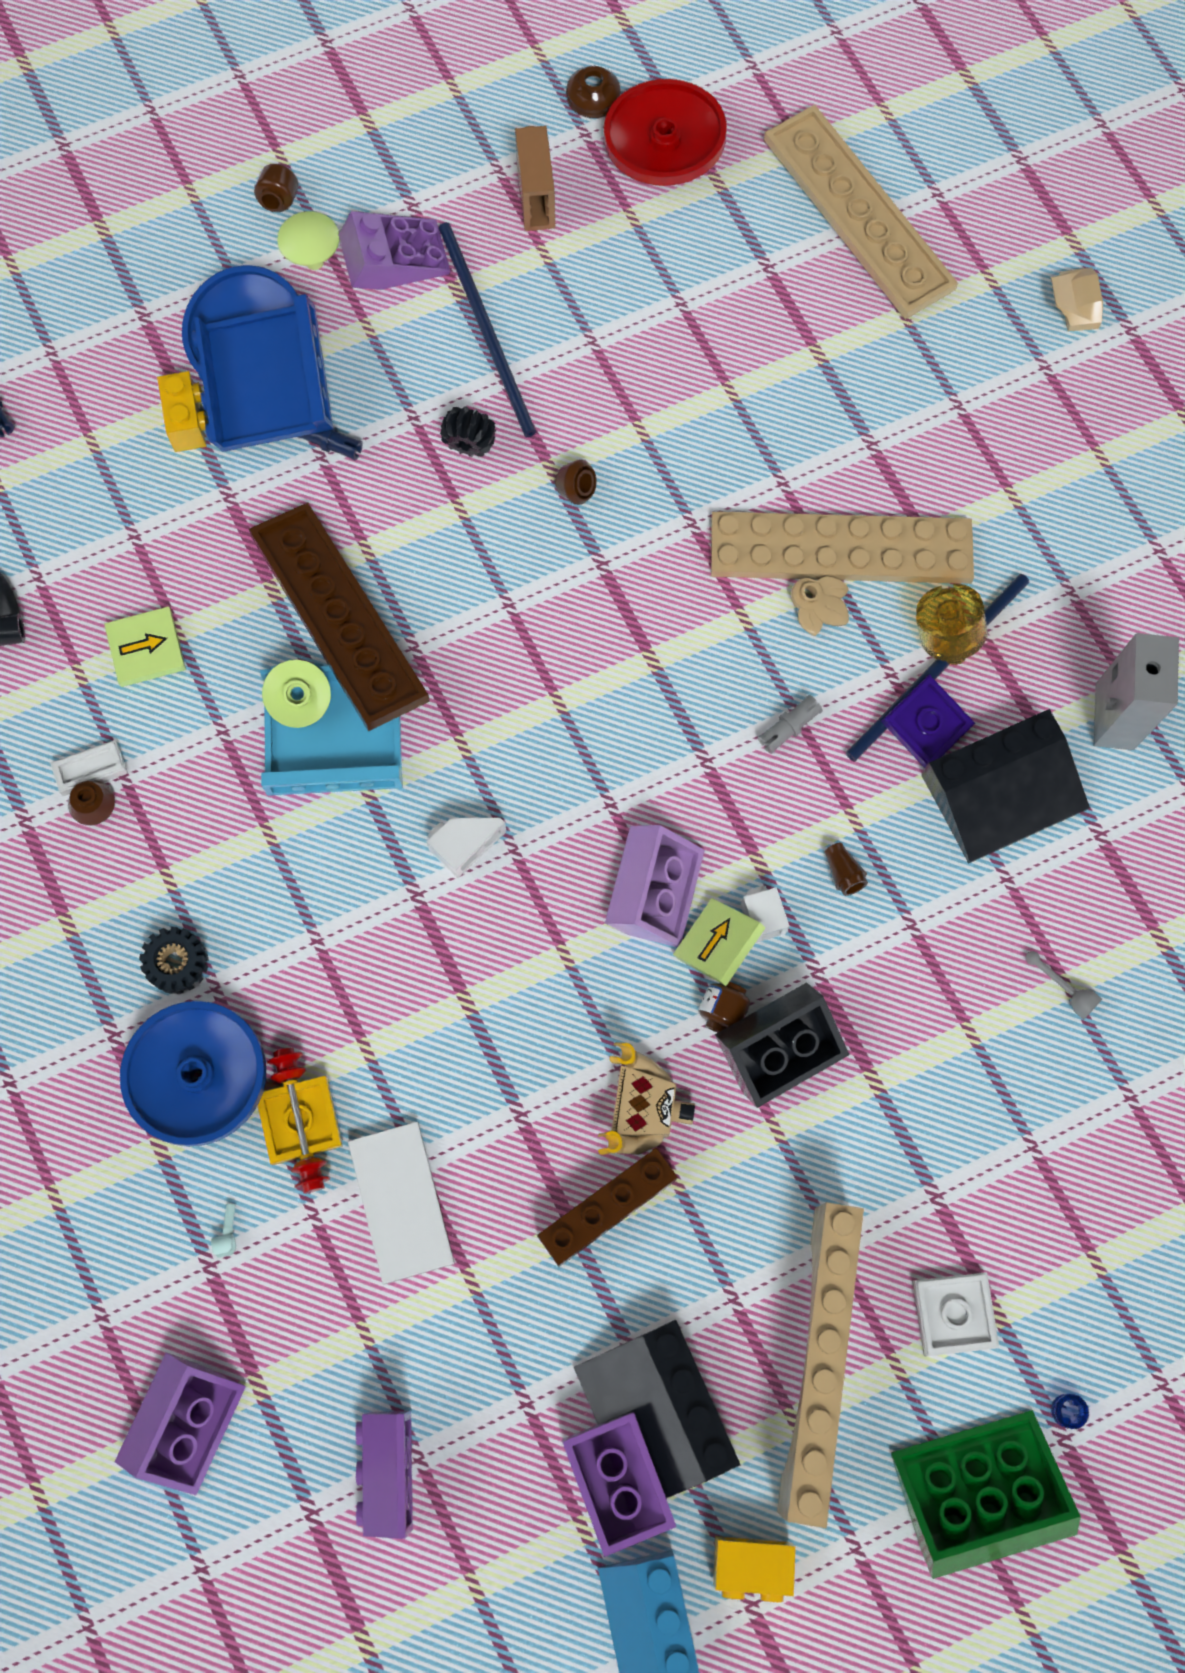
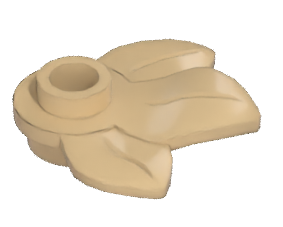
M829 576L822 577L817 581L811 578H803L797 581L791 590V600L798 608V621L802 628L809 634L816 636L820 632L823 623L832 626L846 625L849 621V614L841 598L847 594L848 586L841 580ZM805 589L811 592L812 598H808L805 595Z

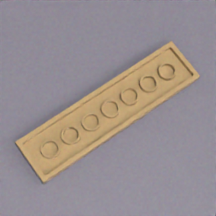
M816 105L807 108L765 132V143L905 320L956 290L958 285L956 279Z
M712 512L711 577L811 578L819 580L822 577L829 576L839 580L971 584L974 580L972 518Z

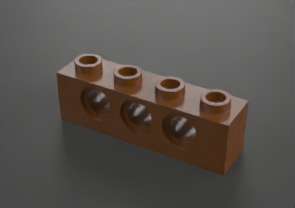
M655 1148L540 1232L537 1237L557 1266L560 1267L673 1184L678 1177L658 1149Z

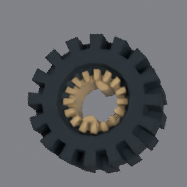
M171 927L170 931H167L165 928L160 929L158 936L154 933L150 935L149 938L152 941L149 944L144 942L142 949L145 952L140 954L139 960L143 963L140 966L141 971L146 975L145 978L151 984L165 993L172 994V991H175L177 994L184 993L183 989L187 988L189 991L194 989L193 984L196 981L201 983L204 979L201 974L202 972L207 973L208 966L205 963L209 959L205 953L206 948L194 934H191L184 928L180 930L178 927ZM177 952V955L183 958L181 966H178L179 968H174L173 970L166 963V959L170 954Z

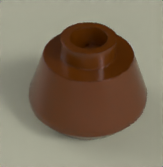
M573 461L559 469L555 477L556 489L562 497L571 503L582 505L595 492L597 485L596 473L587 461Z
M85 781L77 784L72 789L68 799L70 815L78 823L88 826L97 825L107 820L115 807V797L112 790L100 781Z

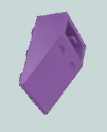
M351 211L338 235L352 288L382 290L449 275L451 272L435 219Z

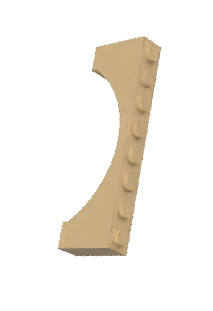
M826 1202L814 1210L810 1242L812 1248V1286L806 1357L797 1416L786 1465L781 1475L777 1513L787 1522L827 1529L864 1208Z

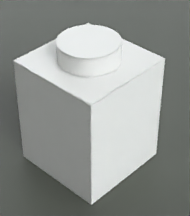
M760 886L747 891V896L743 897L740 904L742 912L759 921L765 927L756 943L785 935L790 926L777 887L767 890L766 886Z

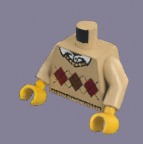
M616 1042L614 1045L621 1048L622 1056L621 1058L610 1056V1062L624 1064L627 1067L621 1066L612 1130L598 1134V1137H605L608 1140V1148L598 1149V1152L601 1155L611 1153L639 1155L659 1146L663 1138L669 1137L671 1122L692 1125L695 1103L676 1101L677 1084L671 1082L669 1073L651 1058L635 1051L631 1044Z

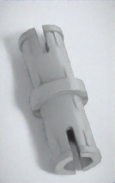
M808 695L789 713L784 712L779 716L780 721L758 737L761 745H764L772 737L774 738L764 748L768 753L773 754L792 735L794 737L802 732L801 728L823 711L819 703L809 711L806 710L816 701L814 697Z

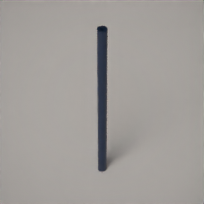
M447 222L439 226V231L524 436L526 438L532 437L536 434L534 424L451 225Z
M1019 574L846 751V756L851 761L856 762L887 730L881 720L926 676L931 675L935 680L1029 584V579L1024 574Z

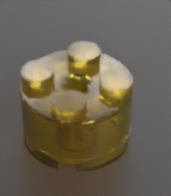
M953 584L952 588L942 589L941 585L926 592L919 600L916 608V621L920 642L927 654L935 659L947 661L951 665H958L982 648L988 637L984 605L981 596L976 590L963 584Z

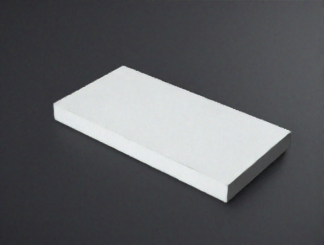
M410 1123L348 1141L382 1284L385 1285L455 1264L419 1123Z

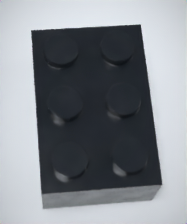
M807 982L715 1034L742 1093L756 1108L850 1055L823 995Z

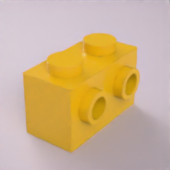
M189 371L158 376L157 380L166 434L174 452L207 447L204 434L207 418L205 412L200 410L199 405L202 402L200 383L193 382Z
M715 1536L713 1586L715 1590L722 1591L721 1597L728 1599H745V1593L760 1594V1600L767 1602H783L784 1596L794 1597L796 1546L788 1541Z

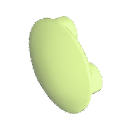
M314 211L300 212L288 218L280 227L277 237L279 250L286 259L294 264L307 266L311 270H317L323 266L324 262L337 250L340 240L336 224L328 216Z

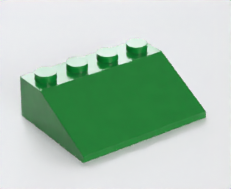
M1033 1410L891 1452L914 1531L932 1579L1069 1538L1078 1533L1081 1519L1080 1513Z

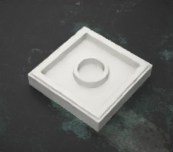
M987 1272L912 1281L924 1356L999 1348Z

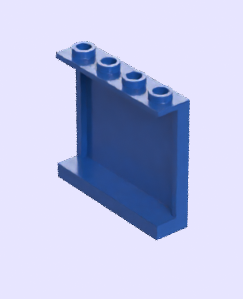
M306 294L294 296V305L209 324H205L199 317L194 318L196 330L192 331V338L196 349L199 350L200 357L196 367L199 378L203 381L204 392L201 393V401L204 410L208 414L209 421L205 425L206 435L209 442L213 443L222 452L334 430L316 308Z

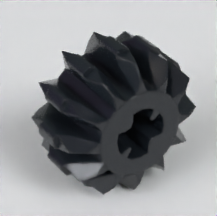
M464 406L462 409L453 407L451 411H447L446 417L443 418L440 432L442 436L441 441L447 444L450 450H456L459 454L464 453L469 457H473V455L481 457L488 453L494 444L496 423L488 419L489 416L487 414L479 413L477 409L471 410L467 406Z

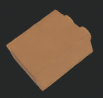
M546 126L515 128L517 171L525 231L555 229V189Z

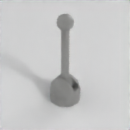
M1030 951L1027 953L1026 961L1028 964L1036 965L1072 996V1008L1083 1020L1101 1002L1102 998L1092 990L1082 989L1076 991L1044 964L1037 952Z

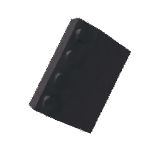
M1050 709L929 762L921 775L968 864L1090 808L1067 739Z
M677 1320L668 1322L574 1367L597 1424L634 1412L666 1498L705 1483L741 1465Z

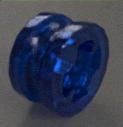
M1069 1393L1061 1394L1052 1402L1051 1415L1059 1426L1079 1429L1088 1421L1089 1408L1085 1400L1080 1396ZM1066 1401L1070 1405L1078 1407L1079 1413L1073 1414L1076 1417L1074 1421H1071L1069 1417L1062 1416L1061 1409L1067 1408L1064 1405Z

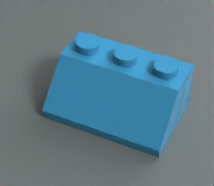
M669 1550L598 1567L619 1673H699L673 1551Z

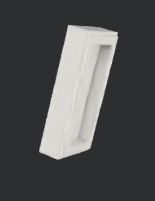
M116 740L50 762L59 793L62 796L70 794L72 789L81 782H105L128 774Z

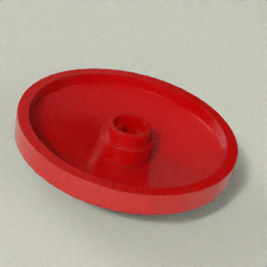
M657 79L635 85L622 93L613 102L604 122V142L611 161L625 175L650 185H678L702 176L717 163L726 144L727 122L719 102L705 89L683 80Z

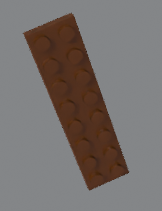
M308 502L249 528L251 538L368 732L430 702L429 694Z

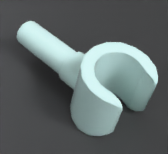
M226 1204L223 1235L212 1237L211 1239L212 1252L218 1258L232 1255L236 1251V1242L233 1235L235 1204Z

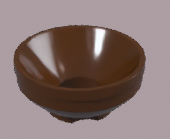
M587 66L577 70L570 77L566 89L567 102L571 109L578 115L586 118L606 116L613 102L621 95L618 78L610 70L600 66ZM590 76H597L602 80V83L598 86H590L585 80Z

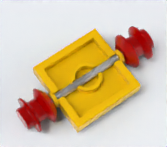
M291 1047L273 1052L274 1058L267 1061V1064L276 1066L277 1072L270 1077L271 1080L283 1083V1087L264 1091L258 1104V1110L270 1164L277 1165L300 1158V1161L295 1164L291 1172L300 1175L301 1181L294 1187L302 1188L303 1193L306 1194L324 1189V1182L331 1179L328 1176L322 1175L321 1168L327 1164V1161L315 1157L314 1154L343 1147L328 1078L321 1076L298 1082L297 1079L306 1072V1068L298 1067L297 1060L303 1054L295 1052L294 1048Z

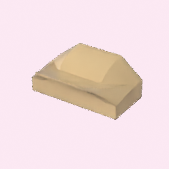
M1092 268L1062 271L1059 275L1051 277L1055 304L1065 315L1067 330L1099 329L1102 323L1103 299L1098 274Z

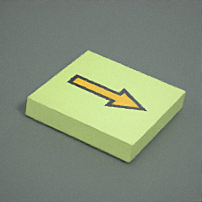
M169 606L104 623L118 684L121 687L186 670L173 614Z
M711 898L673 955L683 963L727 986L765 930V927L759 921Z

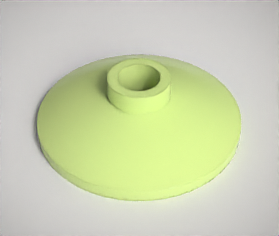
M288 660L278 664L268 673L262 687V699L267 712L278 723L288 727L301 728L317 722L325 714L331 700V689L327 677L317 666L304 660ZM300 687L304 691V696L301 700L293 699L291 695L293 688Z

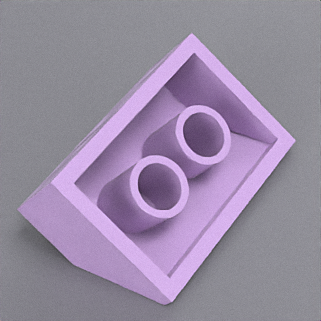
M661 825L630 826L605 924L630 936L678 947L683 939L705 850Z

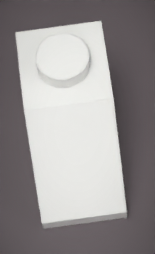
M451 818L445 824L443 822L437 824L428 834L429 839L426 842L429 851L454 876L459 878L506 833V825L501 818Z

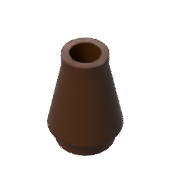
M835 843L824 851L836 890L841 891L844 896H849L866 887L868 884L865 878L867 872L845 849L843 843Z

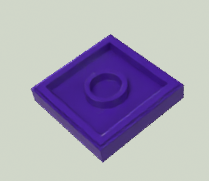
M931 675L926 676L881 720L884 726L924 768H926L929 762L942 757L975 724Z

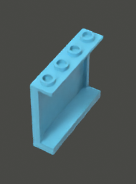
M312 663L325 674L331 689L329 707L317 722L301 728L288 727L274 720L264 706L265 772L261 773V786L267 796L403 788L401 717L399 716L368 732L329 666ZM277 665L270 667V669L260 670L263 681H265L268 673ZM295 687L292 689L291 695L293 699L301 700L304 696V691L300 687Z

